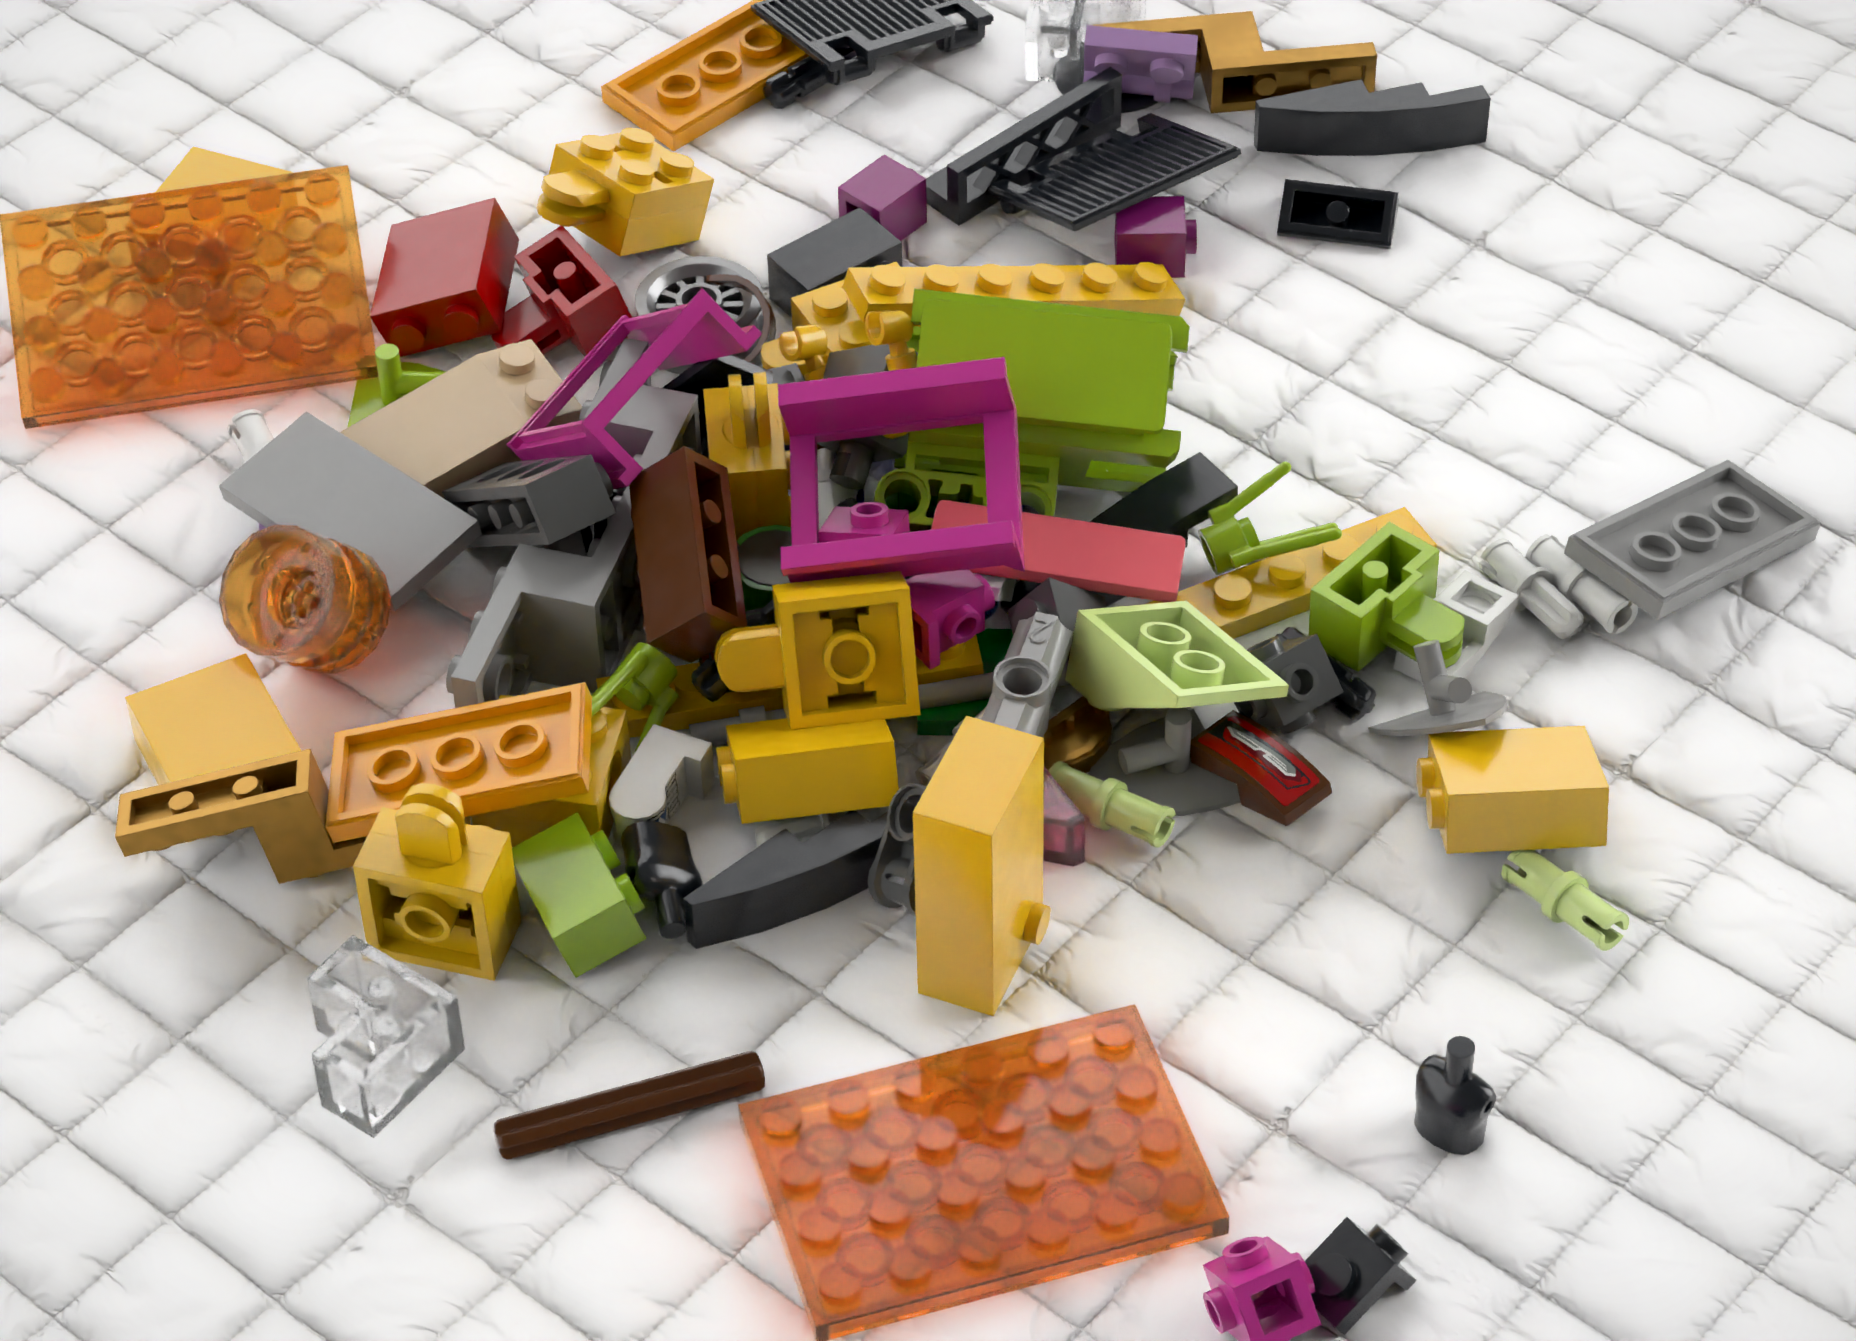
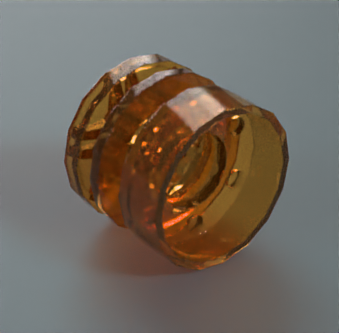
M272 525L252 533L233 552L222 574L219 603L224 625L240 646L256 655L278 662H286L294 667L303 668L313 673L338 674L358 666L377 648L388 626L391 597L386 575L373 557L351 545L326 538L297 525Z

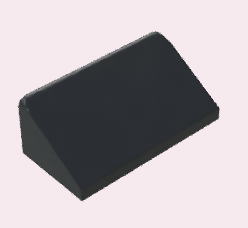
M1285 179L1277 235L1391 249L1399 207V192Z

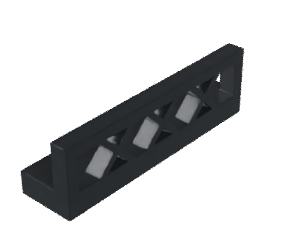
M1112 67L1105 69L926 178L927 204L960 226L1000 201L998 197L989 194L988 188H990L991 184L1002 179L1020 186L1030 183L1027 168L1113 129L1120 128L1122 74Z

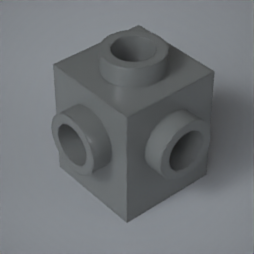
M1317 634L1287 639L1282 642L1276 636L1248 648L1247 651L1289 684L1287 697L1234 702L1240 714L1254 720L1267 729L1278 727L1281 734H1287L1313 722L1316 719L1313 709L1344 691Z

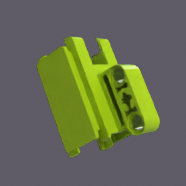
M914 288L911 322L915 325H921V327L914 326L912 338L906 343L907 347L914 348L918 352L917 367L1005 357L1007 376L1017 409L1022 505L1034 508L1038 514L1054 516L1058 485L1131 493L1149 480L1165 472L1166 467L1175 461L1180 450L1181 431L1163 429L1166 417L1167 393L1173 389L1174 367L1178 358L1174 352L1187 353L1190 326L1181 316ZM983 423L909 432L906 455L903 458L895 459L894 468L898 469L886 473L880 479L873 501L886 505L885 499L893 493L903 492L911 495L917 502L918 508L909 514L910 532L931 530L934 518L927 517L931 496H938L937 504L940 500L956 502L964 500L968 501L969 504L987 506Z

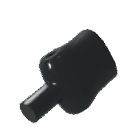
M655 821L635 822L627 826L621 836L625 858V873H627L640 897L654 901L660 935L666 939L678 938L686 931L682 909L684 897L703 885L701 875L691 854L688 835L681 828Z
M1455 1036L1448 1041L1445 1057L1438 1054L1428 1056L1417 1071L1415 1085L1416 1112L1414 1125L1417 1131L1432 1145L1446 1152L1459 1155L1469 1154L1483 1144L1487 1119L1496 1102V1094L1493 1088L1480 1076L1472 1072L1475 1044L1470 1038L1465 1036Z

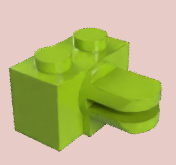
M1388 522L1311 588L1308 636L1317 634L1327 653L1357 672L1387 646L1417 662L1414 646L1427 641L1439 640L1445 667L1448 668L1455 664L1462 654L1465 619L1462 615L1434 600L1437 590L1440 550L1395 524Z

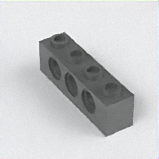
M591 454L505 462L442 491L445 500L468 513L479 522L482 535L467 548L518 546L519 543L526 545H549L616 514L610 497L613 496V486L610 477L600 463L594 462Z

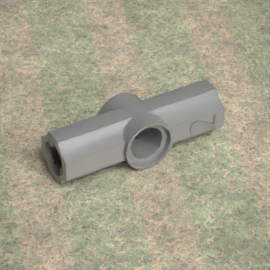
M1035 612L1032 617L1019 620L1005 659L999 662L994 669L992 694L982 720L1039 737L1045 734L1048 729L1049 708L1073 642V631L1067 629L1060 622L1058 616Z

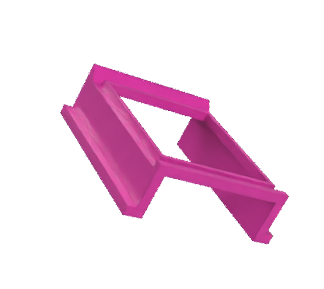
M703 288L687 304L633 318L622 315L506 445L522 461L591 454L594 462L600 463L606 470L613 489L628 487L643 468L604 429L606 425L657 368L662 371L746 352L762 333L755 325L740 328ZM626 336L629 339L648 342V349L584 420L546 427Z
M1005 357L778 384V406L790 436L792 546L781 547V571L783 576H788L790 583L901 571L903 577L1001 565L1025 572L1017 409L1007 376ZM983 423L988 523L819 543L817 443Z

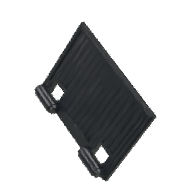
M765 0L751 5L753 13L825 68V76L828 83L836 86L870 76L876 69V59L933 41H936L940 51L944 50L945 52L979 43L985 37V26L990 25L994 21V16L973 0ZM958 13L966 19V24L955 27V24L944 16ZM848 45L856 52V57L845 60L834 49Z
M1149 113L1137 119L1140 133L1134 136L1113 129L1027 168L1030 183L1020 186L1002 179L991 184L988 190L989 194L1000 199L1001 207L1006 214H1016L1027 210L1075 232L1235 159L1241 154V149Z

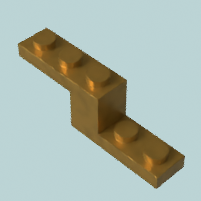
M1253 11L1093 25L1198 35L1195 73L1201 74L1211 114L1255 110L1256 100L1360 79L1369 93L1375 91L1377 53L1373 42L1264 51Z
M311 749L120 794L115 839L124 857L147 851H161L173 845L214 835H228L236 830L253 826L279 884L303 878H316L328 872L353 867L367 836L336 843L332 842L325 829L329 790ZM470 816L465 817V824L470 825Z

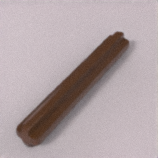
M743 1052L498 1119L493 1127L496 1145L503 1159H514L761 1091L765 1087V1073L756 1052Z

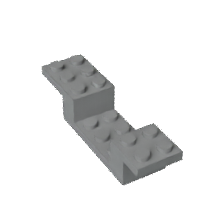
M629 338L623 340L614 360H607L604 363L600 374L599 389L593 400H586L584 402L579 421L584 420L648 349V342ZM651 376L604 428L643 470L684 446L702 455L698 395L651 386ZM629 486L626 487L622 496L616 495L613 498L612 504L616 514L607 518V527L602 537L592 540L587 557L519 543L508 566H502L498 569L493 582L492 597L485 611L479 610L475 614L470 628L469 642L462 656L455 655L448 668L446 688L448 693L454 696L455 708L497 700L500 695L517 696L526 694L532 681L560 687L586 682L590 693H594L597 690L596 678L609 677L614 673L643 612L640 579L637 573L638 561L634 525L631 519Z

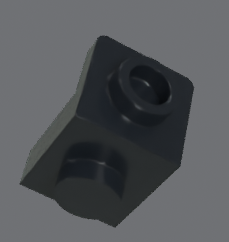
M1346 1217L1305 1261L1315 1285V1292L1311 1296L1316 1310L1335 1329L1345 1335L1394 1282L1407 1291L1417 1281L1400 1264L1409 1253L1380 1225L1376 1224L1367 1232Z

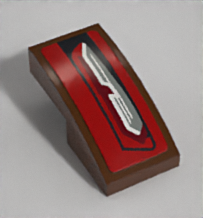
M1234 710L1191 739L1190 758L1193 764L1237 784L1242 806L1282 825H1290L1332 794L1329 780L1302 754L1264 726Z

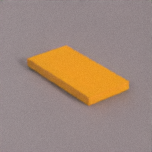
M752 0L601 86L602 102L642 130L651 133L655 139L672 151H676L765 99L763 88L766 86L767 79L782 71L789 73L788 67L809 55L751 11V5L765 0Z
M586 682L334 732L325 829L332 842L336 843L368 836L381 808L399 810L402 800L413 785L421 783L436 784L457 794L462 801L464 817L589 793L592 696Z

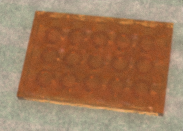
M348 165L0 214L20 410L25 429L378 377L375 357L376 346L372 319L370 318L371 312Z
M1135 1004L738 1104L739 1122L816 1341L831 1340L1229 1234L1230 1216Z

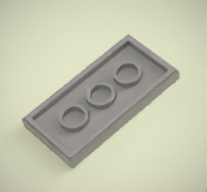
M307 411L219 485L225 501L394 612L482 535L477 519Z
M1726 460L1570 535L1564 554L1659 620L1814 541L1821 522L1730 460Z

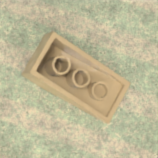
M532 339L512 343L501 348L476 354L340 433L444 498L442 491L505 462L522 461L506 444L559 387L563 380ZM575 396L566 403L546 427L579 421L582 406Z

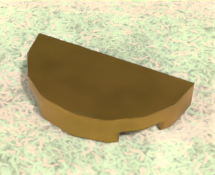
M1082 696L1049 719L1048 729L1042 736L1044 738V780L1049 769L1058 761L1065 762L1070 767L1084 773L1090 771L1091 767L1106 753L1111 743L1112 724L1109 711L1093 707Z

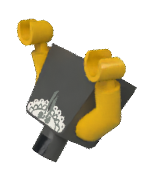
M879 310L869 312L865 318V329L867 337L873 345L829 353L826 365L822 356H824L827 350L828 340L825 331L815 325L796 326L794 331L783 332L779 337V347L786 360H805L809 371L804 374L806 381L917 368L918 352L914 348L907 347L906 343L912 338L914 324L911 322V317L903 311ZM909 432L820 442L817 444L836 453L829 478L843 487L861 490L865 487L872 462L903 458L906 455Z

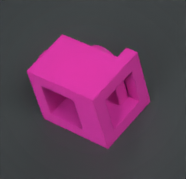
M969 569L915 575L906 580L910 588L915 655L930 670L940 665V653L957 644L969 641L976 634L985 630V612L994 608L995 597L989 583L980 574H973Z

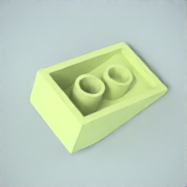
M1187 600L1078 610L1065 680L1087 699L1088 703L1095 708L1105 711H1120L1124 708H1183L1287 697L1289 684Z

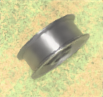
M712 256L686 257L661 265L642 280L635 294V309L637 315L641 316L687 304L703 288L740 328L755 325L762 333L763 317L760 313L762 309L758 299L741 288L706 284V276L714 274L738 275L751 281L760 289L762 294L763 289L757 277L739 263ZM760 337L748 349V351L733 354L732 356H735L742 360L746 358L749 354H751V352L757 345ZM693 364L666 369V371L681 374Z

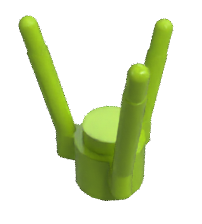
M1284 461L1228 503L1208 510L1212 524L1199 529L1198 535L1205 556L1215 575L1218 576L1255 560L1317 546L1341 538L1342 531L1338 528V525L1336 523H1327L1259 541L1248 517L1240 520L1235 518L1234 515L1291 471V464Z
M643 642L637 643L610 678L591 695L592 717L614 695L622 703L634 710L640 711L645 705L653 706L634 751L635 753L653 724L661 726L666 712L679 697L669 687L677 676L675 665L655 647Z

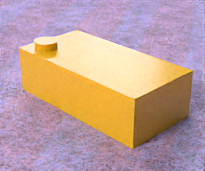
M965 716L913 811L917 983L919 994L994 1016L1030 944L1039 945L1046 934L1051 908L1043 904V737Z

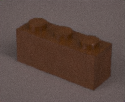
M684 446L642 470L630 483L629 490L631 519L634 525L638 561L637 573L640 579L644 613L643 627L646 633L647 644L692 663L713 652L724 632L733 628L747 627L727 467Z

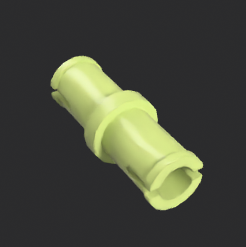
M1062 761L1054 763L1045 777L1044 789L1046 790L1044 791V800L1055 802L1089 817L1091 825L1101 830L1108 831L1113 827L1144 840L1157 848L1164 845L1173 830L1175 820L1172 818L1176 815L1174 808L1162 806L1129 792L1126 783L1118 779L1108 778L1103 781L1072 768Z
M1516 850L1508 855L1507 859L1520 868L1515 870L1510 865L1503 864L1501 873L1503 879L1514 884L1540 903L1542 913L1556 923L1566 922L1591 940L1602 951L1612 949L1621 941L1624 935L1614 930L1611 926L1615 924L1622 930H1627L1629 926L1628 915L1615 909L1590 891L1587 879L1575 871L1564 872L1536 852V850Z

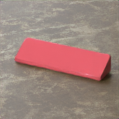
M940 500L935 509L931 530L988 523L987 506ZM1022 512L1025 572L1004 565L969 569L972 573L1042 583L1050 577L1088 591L1160 602H1175L1181 579L1186 541L1184 537L1179 535Z

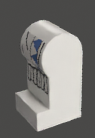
M653 724L612 787L609 795L610 810L614 819L612 826L613 838L620 848H622L621 836L627 826L639 821H655L669 824V821H671L687 795L701 800L705 799L715 783L712 743Z

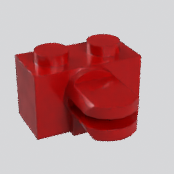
M559 226L514 256L524 276L522 280L530 296L507 310L504 314L501 332L490 334L497 348L532 339L543 355L561 343L570 340L586 356L622 315H627L629 318L633 317L616 283L564 226Z

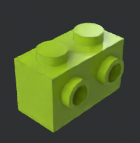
M578 812L512 848L514 866L554 943L575 978L647 939L634 914L645 909L643 902L627 873L614 879L611 870L622 864L603 829L590 835Z

